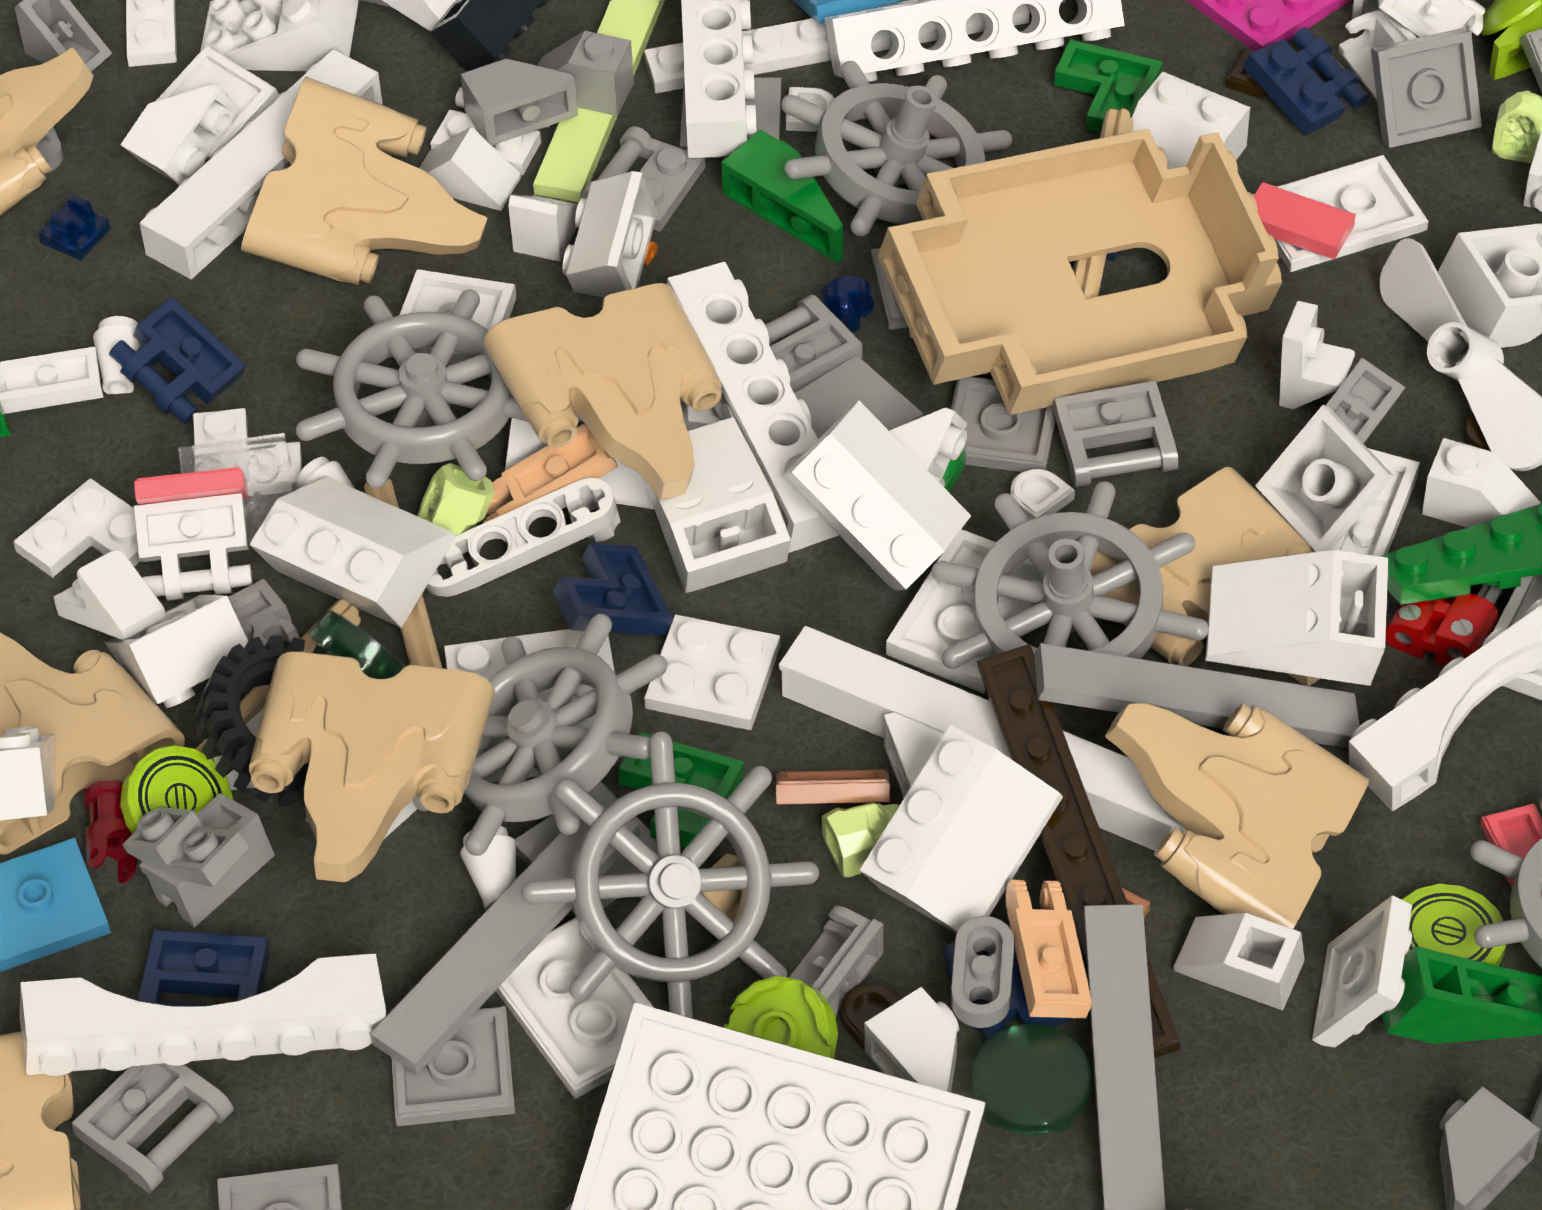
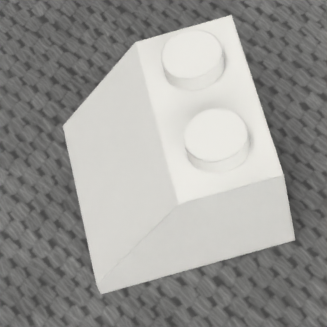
M1162 72L1138 101L1132 116L1133 126L1131 132L1149 129L1157 147H1161L1166 155L1168 169L1186 166L1199 137L1219 132L1227 151H1231L1237 160L1247 147L1250 107Z
M630 171L591 182L587 199L581 198L575 217V225L579 230L575 244H569L565 250L562 265L563 274L567 276L574 292L605 298L609 294L638 287L658 213L643 173Z
M1542 223L1458 233L1438 270V274L1467 327L1494 340L1501 348L1528 343L1542 334Z
M200 594L166 611L165 618L125 640L114 637L106 641L105 644L117 662L124 667L156 704L163 702L165 708L173 707L195 695L192 687L210 678L218 662L223 656L227 657L231 648L239 643L245 648L248 642L227 596Z

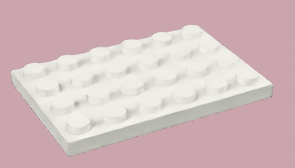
M634 1002L571 1210H956L984 1113L985 1102Z

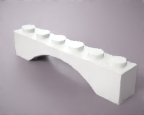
M1542 598L1537 600L1528 609L1525 617L1509 628L1504 626L1496 629L1485 639L1480 649L1465 659L1458 657L1452 660L1442 669L1436 680L1423 689L1414 688L1408 691L1399 699L1395 709L1378 721L1370 719L1364 722L1355 730L1351 740H1349V766L1369 779L1368 787L1391 811L1414 799L1436 783L1442 757L1454 732L1475 706L1494 690L1516 677L1542 668Z
M376 954L317 958L298 975L270 991L241 1001L206 1007H171L139 1002L106 991L81 977L20 983V1025L26 1075L46 1074L49 1076H61L71 1071L94 1069L120 1071L131 1066L163 1063L179 1066L198 1060L225 1058L236 1061L256 1055L279 1053L301 1055L314 1050L337 1048L359 1050L372 1043L370 1033L386 1016Z

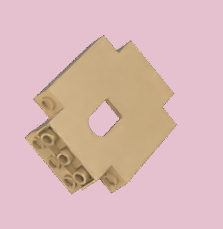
M1144 129L928 173L916 201L923 220L888 227L878 254L880 264L933 385L990 372L1009 416L1053 406L1054 398L1151 381L1160 382L1234 363L1247 339V328L1242 316L1268 310L1282 284L1281 271L1277 264L1279 257L1276 241L1272 235L1267 234L1258 215L1256 200L1250 192H1247L1238 174L1236 159L1231 151H1227L1219 132L1200 136L1187 165L1168 169L1166 155L1161 147H1157L1150 130ZM1132 248H1146L1158 254L1167 266V278L1160 283L1086 299L1069 262Z

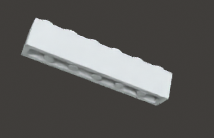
M334 49L317 64L312 65L306 74L286 92L281 93L274 103L255 120L247 123L236 137L222 149L217 150L207 163L190 178L185 179L158 207L153 208L147 213L145 218L139 223L146 255L189 279L194 278L246 230L266 175L271 171H280L291 166L282 155V147L285 141L284 128L304 78L307 76L383 105L378 72Z

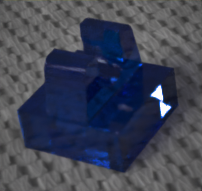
M71 194L67 198L66 204L58 212L55 211L51 215L50 221L38 234L41 244L81 261L110 230L108 218L94 212L89 201Z

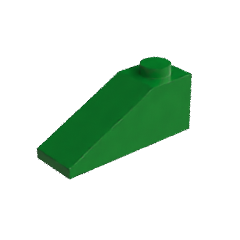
M760 129L721 162L723 195L834 262H839L843 258V224L814 177L790 179L786 176L784 171L785 164L791 159L802 158L800 153L787 142L778 140Z
M1415 946L1404 956L1401 975L1405 982L1403 995L1394 1009L1382 1013L1387 1034L1431 1044L1542 1035V976Z

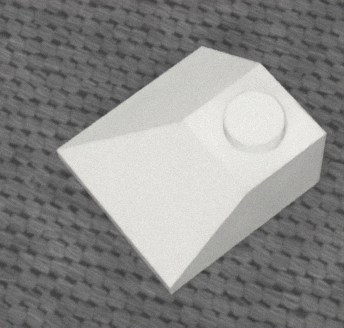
M1322 405L1255 486L1315 552L1331 550L1394 475L1328 406Z

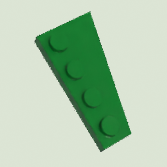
M1542 503L1380 556L1388 558L1387 591L1402 605L1470 594L1471 585L1476 584L1498 586L1499 590L1520 587L1522 577L1542 574Z

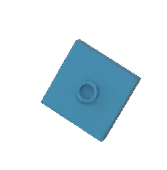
M75 838L0 863V972L111 933L107 918Z

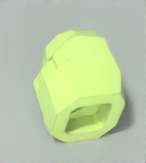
M1522 91L1501 103L1492 145L1493 154L1504 159L1532 163L1542 132L1541 96L1530 91Z
M448 463L433 475L422 499L417 517L452 531L455 536L475 528L476 524L485 518L495 494L493 484L487 477L479 481L470 480L461 466Z
M871 802L848 809L835 808L822 815V835L825 844L843 877H852L862 873L859 871L900 805H881Z

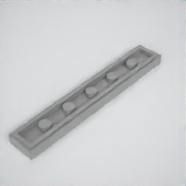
M1040 643L1034 654L1038 700L1119 713L1129 704L1147 703L1169 710L1197 725L1222 729L1233 711L1241 703H1244L1248 707L1256 705L1262 710H1267L1315 743L1344 748L1349 747V740H1351L1353 733L1360 726L1355 693Z
M594 797V799L604 808L608 806L603 801ZM579 817L580 827L577 832L571 835L561 832L370 1033L372 1044L416 1075L428 1064L573 908L572 901L529 904L522 898L521 890L523 885L529 881L571 878L575 852L580 839L589 826ZM630 819L624 826L639 838V824ZM608 844L603 854L599 876H603L622 856L610 844Z
M1143 904L1084 906L1087 978L1092 999L1090 1023L1103 1210H1166Z

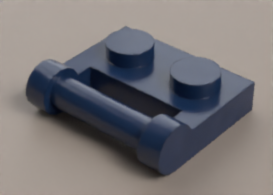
M154 930L138 1001L171 1007H206L212 1005L161 1002L163 992L230 996L238 997L237 1001H241L261 994L270 954L268 937Z

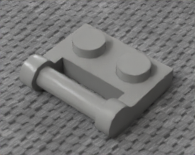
M632 126L621 137V147L597 180L627 173L638 156L648 159L640 172L643 173L658 212L653 229L661 232L705 169V157L688 158V150L652 139L644 129ZM590 181L587 184L580 198L587 199L591 182L594 181Z
M812 294L798 301L797 308L765 324L769 336V345H771L769 347L775 358L782 359L786 364L790 376V387L794 393L854 355L862 358V343Z
M1156 381L1054 398L1053 413L1074 487L1090 485L1091 479L1160 467L1161 472L1178 469L1177 449ZM1152 438L1154 443L1152 448L1094 458H1087L1085 449Z
M165 1063L140 1065L128 1068L71 1125L74 1135L126 1173L130 1180L142 1189L151 1193L164 1180L162 1173L215 1121L221 1124L234 1111L230 1100L219 1089L185 1065L172 1066ZM187 1099L197 1105L146 1156L136 1150Z

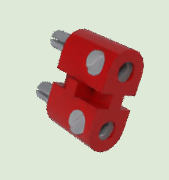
M1483 584L1478 595L1470 593L1457 596L1456 599L1448 597L1399 604L1386 626L1385 640L1392 648L1423 659L1427 651L1435 653V663L1444 666L1458 657L1465 659L1482 647L1483 642L1497 623L1499 614L1494 604L1502 590H1499L1498 586Z

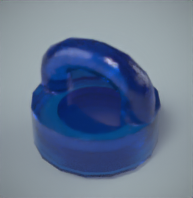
M843 276L834 279L822 291L823 304L838 319H844L848 329L852 332H857L861 329L860 317H866L874 308L872 286L867 280L858 276Z

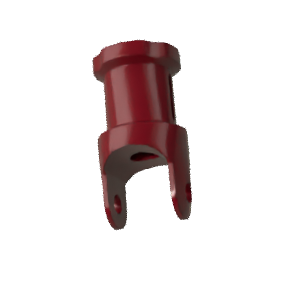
M119 780L98 781L91 784L84 791L85 808L90 814V825L85 831L86 862L90 868L96 869L103 864L106 857L117 860L118 882L124 884L133 877L136 871L137 860L123 846L125 841L132 835L126 826L120 806L123 782Z

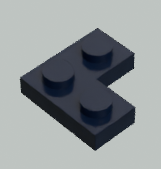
M589 543L582 560L591 578L561 576L553 591L571 630L585 631L591 619L597 614H605L611 619L612 628L610 633L665 636L673 622V618L636 546Z

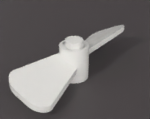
M1410 238L1399 241L1381 271L1380 293L1383 301L1428 341L1427 357L1431 366L1435 370L1459 381L1491 452H1495L1514 471H1527L1542 465V396L1503 365L1504 356L1498 343L1467 327L1424 246Z

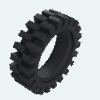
M270 635L265 646L260 637L249 639L245 648L239 643L231 648L227 657L223 656L218 662L199 698L200 702L195 711V719L200 720L196 727V734L198 740L208 739L202 751L207 760L222 755L215 770L223 778L233 770L239 773L233 786L241 792H244L249 782H251L249 764L256 737L250 732L243 721L240 711V696L254 687L270 685L276 660L287 652H303L305 640L294 637L287 649H284L282 636ZM316 645L312 653L325 655L328 650ZM309 763L304 764L296 773L293 781L288 786H285L282 791L278 792V806L290 807L298 794L301 807H305L304 785ZM258 789L255 799L266 803L272 793L263 792Z

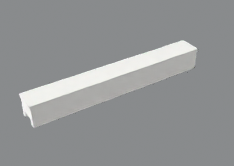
M807 626L802 629L779 663V669L782 670V696L884 738V715L895 712L942 733H945L951 724L992 746L1011 759L989 700ZM1063 731L1099 828L1152 850L1157 849L1161 840L1173 827L1180 832L1187 829L1167 813L1152 797L1137 766L1128 757Z

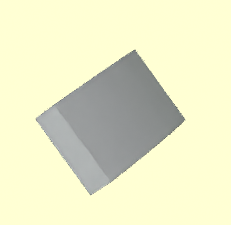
M159 807L145 814L137 823V830L123 844L130 855L162 872L185 881L214 887L250 849L239 831L207 828L203 826L193 810Z

